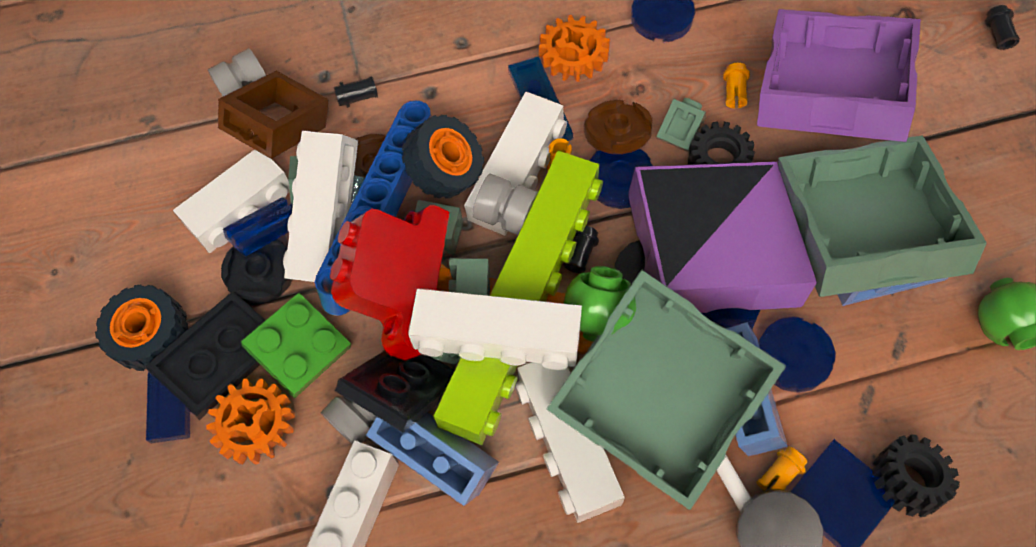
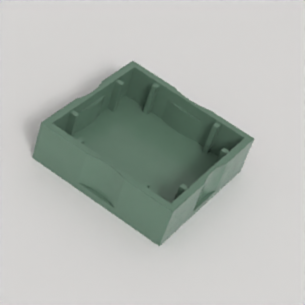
M923 135L909 137L906 142L889 140L853 149L823 150L778 158V167L817 281L815 288L819 297L974 273L987 242L963 202L950 189L944 175V170Z
M641 270L609 317L602 336H597L546 410L596 445L606 449L636 470L640 476L691 510L723 462L733 437L753 417L786 366L736 332L713 323L702 315L691 302ZM635 297L636 313L628 325L612 334L614 326L621 315L629 320L634 311L629 309L628 305Z

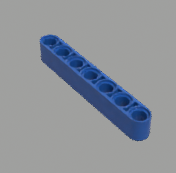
M413 100L402 105L341 227L346 221L351 222L370 209H378L396 217L413 181L405 171L406 167L402 161V146L406 142L405 138L407 135L431 117L430 108L426 103ZM340 229L315 278L316 290L323 309L327 313L337 316L351 311L339 306L331 294L333 280L330 279V271L340 251L341 244L338 243Z

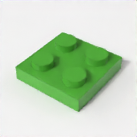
M300 293L295 295L241 341L242 347L294 399L351 348V343Z

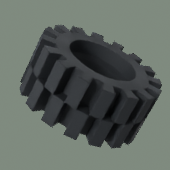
M718 121L712 122L710 129L706 124L701 127L700 132L697 131L695 133L688 154V165L752 163L755 151H753L755 145L753 140L748 141L750 135L747 131L742 135L740 134L742 127L736 125L734 129H730V122L724 121L723 127H719ZM713 148L725 149L733 155L734 160L729 163L716 162L708 156V151Z
M912 434L907 438L903 435L894 440L879 454L873 463L876 467L872 469V476L880 477L874 482L876 489H885L886 492L881 497L886 502L892 498L895 501L894 509L901 511L906 507V515L913 517L918 513L919 517H926L930 513L933 514L957 494L955 490L959 488L960 481L954 478L959 473L957 468H949L948 465L953 462L949 455L943 458L939 454L943 450L942 447L937 444L932 448L930 447V439L924 437L918 441V436ZM905 465L912 467L921 475L926 487L918 484L909 476Z

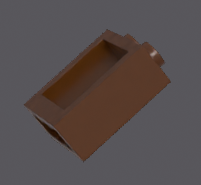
M276 70L219 98L218 128L266 157L273 159L297 145L301 141L302 131L319 132L326 128L329 99ZM276 102L290 110L291 113L275 121L259 111Z

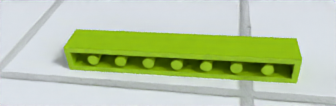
M559 150L557 151L490 296L546 302L549 294L555 296L562 279V274L558 272L563 262H570L576 247V242L573 241L577 230L583 232L590 214V211L586 210L590 200L596 201L601 192L603 180L598 179L600 164ZM484 357L481 361L460 358L433 416L438 428L483 445L486 436H493L497 430L501 419V413L497 411L502 399L509 400L517 382L514 372L517 365L505 364L499 358Z

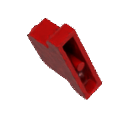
M429 205L417 213L410 211L404 220L378 209H370L353 221H346L338 235V243L341 244L339 255L330 271V279L333 280L331 294L334 301L343 308L379 320L383 325L381 340L384 350L389 355L403 360L422 355L417 349H414L408 335L417 289L437 291L450 211L436 205Z

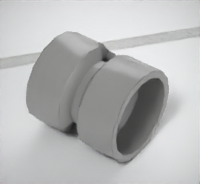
M250 48L233 56L232 63L230 64L223 61L207 69L222 97L266 76Z
M490 173L479 189L473 207V218L490 225L500 222L503 230L519 235L538 191L522 185L512 188L509 180Z
M335 397L320 412L351 444H353L354 440L362 443L367 438L366 434L377 417L346 397Z

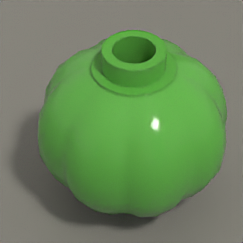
M605 266L592 267L590 272L581 273L576 276L566 289L564 304L582 306L580 331L583 332V337L588 341L594 342L598 335L602 336L609 317L631 287V283L623 279L622 273L614 268ZM635 297L628 305V308L634 311L629 320L621 315L614 326L612 334L628 325L636 313Z
M1004 278L994 282L990 286L991 292L982 298L978 307V318L983 333L990 340L1001 346H1009L1005 340V337L1008 335L1016 350L1036 347V284L1032 282H1014L1012 278Z

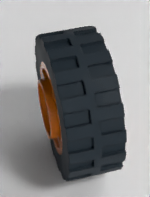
M442 114L438 117L436 115L431 116L405 138L406 142L402 146V161L405 164L407 175L411 177L416 187L423 190V193L433 195L434 198L438 199L442 197L449 199L465 191L479 180L478 177L482 175L484 157H482L481 151L483 150L481 144L479 145L476 135L468 129L469 127L465 123L459 122V119L455 117L450 118Z
M134 285L133 288H125L118 295L112 296L109 299V303L103 306L100 311L101 315L96 321L97 331L95 335L96 339L99 340L98 345L100 349L106 352L105 355L128 369L133 368L137 371H144L146 369L145 366L188 330L187 315L181 309L182 306L162 289L158 290L153 285ZM144 324H146L145 327H144L141 331H139L140 328H141Z

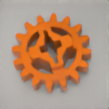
M568 15L567 22L557 18L556 27L547 25L546 34H540L539 58H542L543 68L551 66L552 76L557 75L559 72L562 73L563 81H566L569 75L574 76L576 82H580L582 74H585L589 79L593 78V69L601 72L603 70V62H608L610 39L605 38V28L597 30V21L594 20L588 24L586 23L585 16H581L579 21H574L573 16Z
M261 378L256 382L255 387L248 379H243L242 388L238 390L230 384L228 386L230 393L228 397L225 398L221 395L215 397L218 403L221 404L220 407L208 410V414L215 419V422L207 424L206 430L216 434L210 439V443L216 448H221L219 453L227 459L233 456V460L241 465L244 464L247 456L255 465L260 463V454L265 453L271 459L274 458L273 447L277 444L285 448L287 443L282 439L283 434L294 432V428L286 423L287 420L295 417L292 409L286 408L291 403L290 399L285 394L280 395L282 390L276 384H272L268 388V384ZM261 398L260 400H258V401H256V402H254V401H249V399ZM251 417L254 422L252 425H250L249 419ZM246 440L253 441L254 443L251 445H240Z

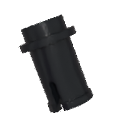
M999 5L990 9L985 20L986 25L992 28L999 50L1010 49L1020 42V37L1017 35L1012 21L1014 17L1013 10L1006 5Z
M372 76L347 84L339 82L340 85L334 87L339 107L346 105L348 108L350 103L378 97Z
M585 226L583 232L577 230L573 241L576 242L573 256L569 263L563 262V266L567 270L578 274L585 273L592 249L599 243L598 232L594 228Z

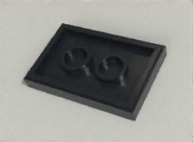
M232 291L150 361L145 368L197 419L201 420L208 413L209 409H213L218 404L215 398L217 395L226 397L229 394L228 386L230 384L236 388L243 379L247 378L260 366L242 347L241 341L266 320Z
M384 350L338 380L335 391L401 432H405L440 403L455 370L424 354L403 360L389 355Z

